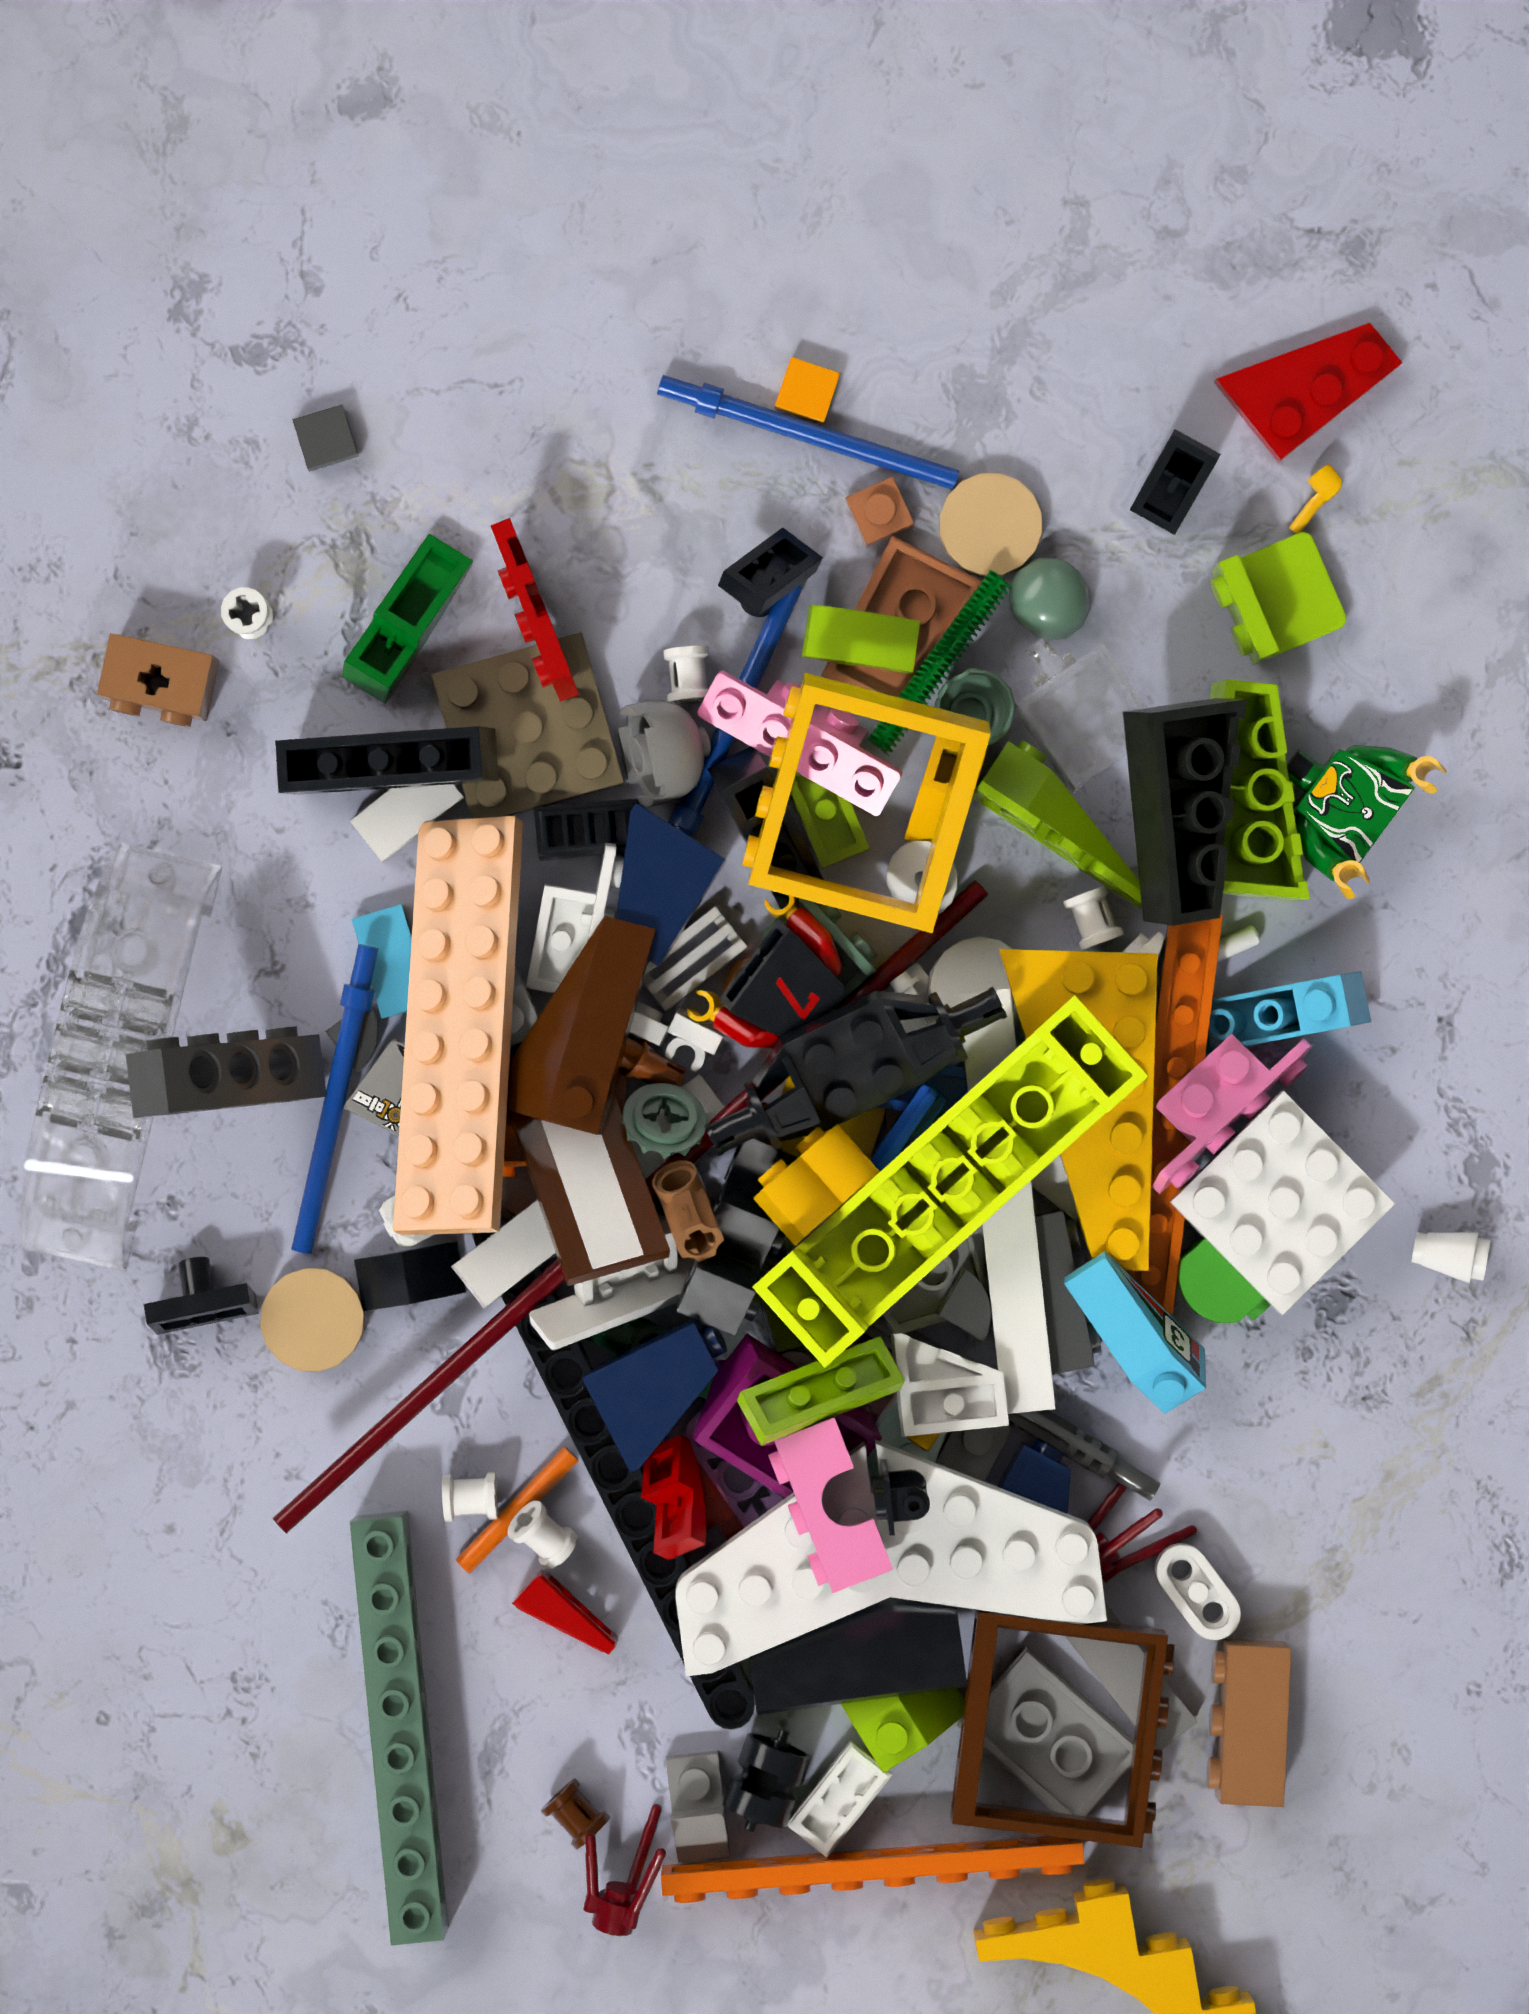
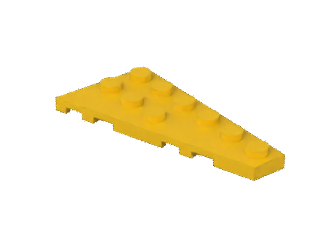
M998 949L1025 1039L1029 1038L1034 1031L1075 995L1148 1075L1141 1084L1111 1111L1105 1113L1060 1154L1091 1260L1106 1251L1124 1270L1148 1271L1158 954Z

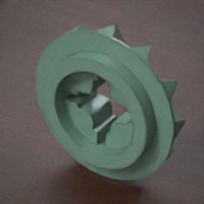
M655 1083L643 1086L630 1095L624 1105L621 1123L625 1125L627 1141H636L640 1144L643 1154L649 1150L659 1152L665 1160L671 1153H680L686 1156L691 1147L696 1144L700 1145L707 1119L702 1104L689 1091L672 1084ZM661 1109H664V1116H667V1121L671 1124L670 1130L667 1133H663V1130H660L659 1123L656 1122Z

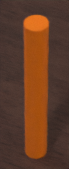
M564 1446L499 1513L498 1519H494L455 1559L456 1562L466 1572L471 1574L508 1535L509 1525L518 1511L529 1502L534 1500L541 1501L579 1462V1459Z

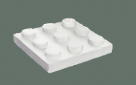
M1280 1091L1169 1201L1280 1315H1284L1395 1205L1285 1091Z

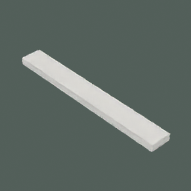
M1010 988L995 990L1003 1005L1002 1008H1004L1007 1014V1018L1000 1019L964 1037L966 1042L963 1043V1047L968 1056V1059L965 1060L968 1092L1017 1048ZM985 991L958 994V1002L960 1004ZM1030 1181L982 1224L998 1370L1004 1372L1008 1414L1055 1409Z

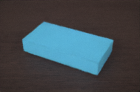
M402 904L351 919L358 943L379 948L371 985L372 989L375 990L374 995L382 1019L407 1012L412 933Z

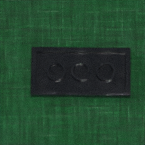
M892 1597L750 1657L755 1705L758 1715L968 1687L957 1607Z

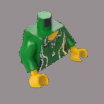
M1353 745L1346 750H1336L1324 766H1322L1298 749L1288 761L1287 770L1289 781H1292L1293 784L1304 791L1293 806L1296 817L1297 834L1300 833L1305 860L1331 881H1335L1345 898H1355L1356 896L1347 885V882L1354 877H1361L1367 884L1370 883V878L1360 862L1416 788L1409 782L1413 781L1427 794H1434L1438 789L1433 784L1425 781V776L1431 770H1440L1442 773H1447L1446 768L1431 756H1424L1418 759L1415 756L1389 747Z

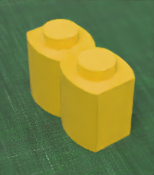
M838 1124L826 1134L820 1127H817L795 1147L801 1153L799 1158L789 1166L780 1159L758 1179L764 1188L753 1199L795 1246L880 1172Z

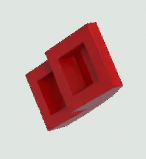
M679 1435L659 1444L644 1462L641 1498L657 1505L653 1553L667 1560L706 1545V1514L700 1473L689 1438Z

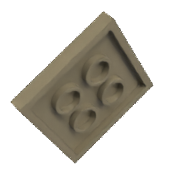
M582 632L558 638L579 695L561 702L558 699L553 684L544 688L541 685L531 659L541 655L537 645L431 674L446 728L482 726L496 730L499 781L462 784L472 819L512 816L533 810L534 807L555 804L624 784Z

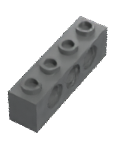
M297 1026L265 1030L266 1039L259 1040L258 1030L227 1033V1043H220L219 1033L187 1037L188 1046L180 1047L179 1037L147 1040V1051L125 1054L133 1118L327 1097L319 1034L298 1036Z

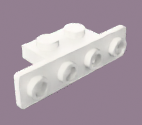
M605 843L596 893L549 884L544 885L526 988L555 993L603 917L614 918L615 909L605 907L609 887L619 889L624 858L615 856L616 844Z
M666 1219L660 1221L670 1248L668 1258L574 1284L575 1295L535 1309L529 1313L531 1325L550 1349L562 1348L679 1302L681 1289L695 1259L689 1257L682 1258L681 1255H677V1247Z

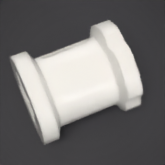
M249 587L236 588L230 591L223 599L221 617L225 625L234 633L241 635L247 640L258 639L267 633L268 628L274 621L273 609L270 603L257 590ZM245 602H249L255 609L260 610V612L252 615L253 623L248 626L240 618H235V615L243 612L242 604Z
M685 646L664 650V660L669 662L671 693L667 695V702L677 705L702 703L709 690L705 658L709 656L708 646Z
M1107 885L1063 901L1065 909L1072 911L1082 940L1079 942L1081 950L1124 935L1122 927L1116 926L1107 903L1106 896L1109 893Z
M488 1472L485 1478L453 1479L451 1474L443 1475L442 1506L444 1521L452 1522L455 1516L487 1515L489 1520L498 1519L496 1472Z
M537 1500L529 1502L522 1507L514 1516L508 1528L509 1538L515 1543L524 1542L539 1555L538 1561L546 1569H553L557 1565L562 1564L574 1550L578 1537L571 1527H561L547 1515L545 1505Z

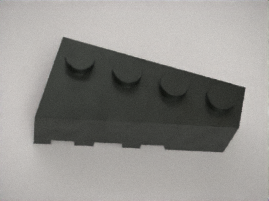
M1213 698L1123 711L1144 922L1175 926L1220 918L1228 849L1224 847L1227 820H1232L1235 800L1229 799L1233 766L1239 767L1241 745L1236 744L1239 718L1245 719L1247 699Z

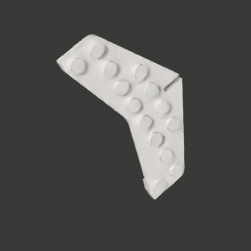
M875 1440L879 1475H882L881 1459H886L888 1471L916 1470L925 1478L927 1494L930 1500L929 1511L924 1517L918 1520L894 1522L895 1535L890 1536L887 1520H877L874 1494L870 1486L866 1447L863 1441L848 1452L854 1468L834 1476L825 1485L822 1493V1506L830 1519L842 1525H854L873 1518L893 1570L832 1593L829 1582L818 1586L807 1555L817 1552L809 1532L801 1535L798 1534L788 1508L789 1504L797 1502L793 1492L684 1571L678 1578L675 1596L686 1676L714 1673L889 1597L1080 1625L1107 1621L1096 1536L1091 1526L1082 1519Z

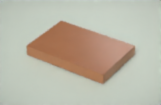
M892 536L854 610L920 621L913 673L904 674L861 665L848 666L827 662L821 676L900 697V692L904 691L905 686H908V681H911L916 670H919L920 665H923L924 659L934 649L935 644H938L943 633H946L947 628H950L951 622L959 615L958 613L961 612L962 607H965L964 605L970 599L973 592L976 591L981 580Z

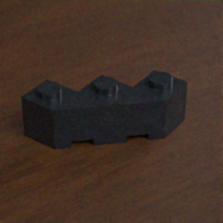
M762 1135L736 1147L724 1176L725 1183L718 1200L714 1203V1213L724 1241L719 1244L715 1256L701 1262L695 1260L693 1266L690 1267L681 1289L676 1312L736 1336L743 1319L753 1321L762 1298L752 1287L758 1282L760 1269L768 1252L777 1255L786 1237L753 1199L764 1188L758 1179L780 1159L789 1166L799 1158L801 1153L795 1147L805 1138L800 1137L781 1142L783 1148L777 1151L774 1149L769 1137L764 1139Z

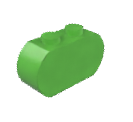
M1202 1235L1180 1255L1176 1288L1183 1302L1196 1314L1218 1323H1235L1241 1321L1246 1315L1253 1321L1271 1306Z

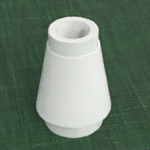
M1417 1232L1411 1263L1421 1264L1423 1267L1469 1284L1470 1279L1484 1281L1491 1240L1478 1238L1479 1232H1427V1234Z

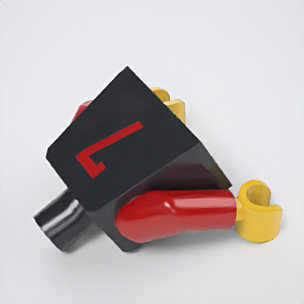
M789 896L788 905L780 910L774 909L766 899L764 900L766 909L778 921L720 998L710 991H696L698 995L704 996L708 1000L709 1010L702 1016L699 1012L687 1008L688 1017L698 1022L713 1021V1026L716 1030L745 1047L773 1049L781 1036L839 1009L836 1004L845 993L846 987L838 979L841 974L842 963L832 935L806 908H798V899L793 896ZM779 920H787L786 925Z

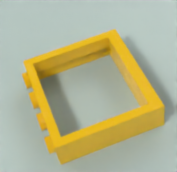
M804 672L801 687L791 686L786 699L783 716L792 718L787 737L777 736L769 762V767L777 768L773 787L763 785L758 800L755 816L764 818L759 837L749 835L741 866L750 868L748 885L933 933L990 739L989 722ZM815 704L961 742L914 904L770 866Z

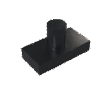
M782 527L725 569L718 586L739 601L743 610L749 615L765 617L776 602L817 572L823 557Z
M193 1257L178 1263L183 1296L144 1304L146 1323L156 1335L259 1314L256 1294L247 1283L214 1289L210 1259L208 1257Z

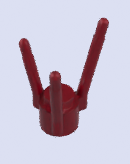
M1118 1482L1087 1521L1093 1532L1116 1505L1119 1498L1126 1491V1486ZM1159 1508L1154 1509L1111 1541L1102 1532L1098 1533L1096 1539L1102 1579L1107 1583L1119 1572L1162 1552V1550L1172 1544L1181 1543V1541L1197 1533L1196 1526L1190 1525L1178 1532H1174L1119 1560L1117 1559L1120 1555L1117 1551L1163 1516L1162 1510Z
M654 1804L651 1807L626 1883L610 1881L606 1883L605 1889L599 1892L596 1837L592 1833L587 1834L585 1837L587 1895L583 1910L594 1914L592 1925L603 1933L614 1936H627L637 1927L640 1911L666 1856L665 1849L658 1848L637 1889L662 1808L659 1804Z

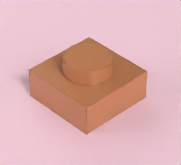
M893 476L845 497V502L866 548L914 526L912 517Z

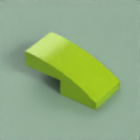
M809 605L802 657L848 666L861 665L904 674L913 673L920 621L866 611Z

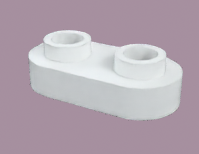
M1186 1543L1172 1544L1162 1550L1155 1563L1156 1579L1192 1629L1201 1637L1209 1640H1220L1231 1635L1240 1622V1606L1205 1556L1197 1548ZM1178 1560H1186L1190 1564V1572L1184 1578H1175L1172 1575V1566ZM1210 1602H1216L1221 1606L1220 1616L1212 1621L1205 1619L1203 1616L1205 1605Z

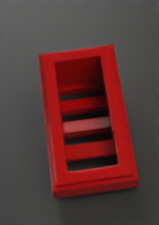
M541 1569L512 1602V1605L516 1606L520 1611L600 1652L609 1655L617 1645L618 1636L546 1569Z

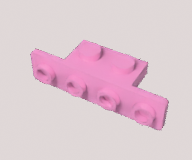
M720 671L700 705L697 715L701 719L771 757L776 737L786 738L792 718L783 716L791 686L800 688L801 685L793 682L785 684L777 680L769 692L765 694L733 675ZM815 704L796 772L872 815H880L901 778L902 771L859 747L868 730L859 725V721L849 712Z
M1233 1034L1228 1036L1157 1103L1156 1108L1191 1144L1159 1173L1152 1187L1159 1194L1171 1183L1177 1189L1181 1188L1199 1170L1200 1166L1195 1161L1207 1150L1216 1155L1236 1135L1232 1127L1243 1116L1251 1121L1272 1100L1268 1093L1274 1087L1281 1083L1287 1088L1302 1075L1308 1067L1303 1060L1312 1045L1305 1038L1302 1039L1269 1070Z

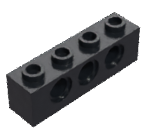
M472 726L275 740L278 793L303 795L499 781L496 730L494 728Z

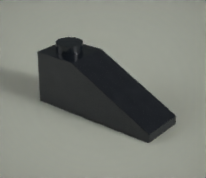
M749 746L707 769L745 843H747L749 835L759 837L764 818L755 816L758 800L763 785L772 788L774 784V778L758 751ZM787 806L770 866L824 880ZM771 891L779 908H785L789 903V896Z

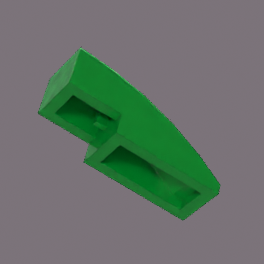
M428 534L375 610L372 622L345 659L341 677L386 704L438 624L471 568L473 560L433 535Z

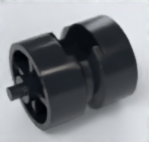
M779 1729L777 1737L747 1733L737 1761L743 1769L742 1773L732 1775L722 1803L723 1806L747 1819L744 1829L754 1832L757 1823L777 1828L787 1827L796 1802V1798L791 1792L792 1787L802 1785L811 1756L787 1742L790 1732L784 1729Z

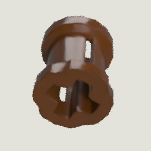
M574 1778L543 1806L541 1812L546 1817L552 1815L573 1838L571 1845L577 1850L585 1844L586 1835L589 1833L595 1835L608 1822L611 1816L606 1811L599 1812L579 1791L580 1783Z

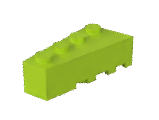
M1230 679L1211 684L1210 699H1247L1245 719L1239 718L1236 744L1241 745L1239 767L1233 766L1229 798L1235 800L1232 820H1227L1224 847L1228 849L1223 895L1284 901L1310 900L1308 883L1304 881L1300 856L1303 855L1300 833L1297 834L1292 802H1295L1292 781L1289 782L1285 757L1287 745L1277 684Z

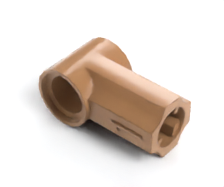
M679 1160L663 1166L655 1174L652 1186L663 1207L679 1254L682 1258L689 1257L698 1262L715 1256L719 1244L724 1241L714 1213V1204L696 1166L687 1160Z

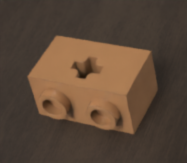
M110 633L97 695L104 700L110 701L109 710L140 716L141 708L160 711V721L191 727L192 718L207 721L219 660L211 654ZM159 670H161V675L169 680L168 688H158L156 695H154V690L146 685L147 677L156 678Z

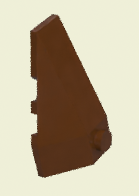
M608 916L603 917L513 1056L508 1078L507 1110L595 1135L603 1134L656 929Z

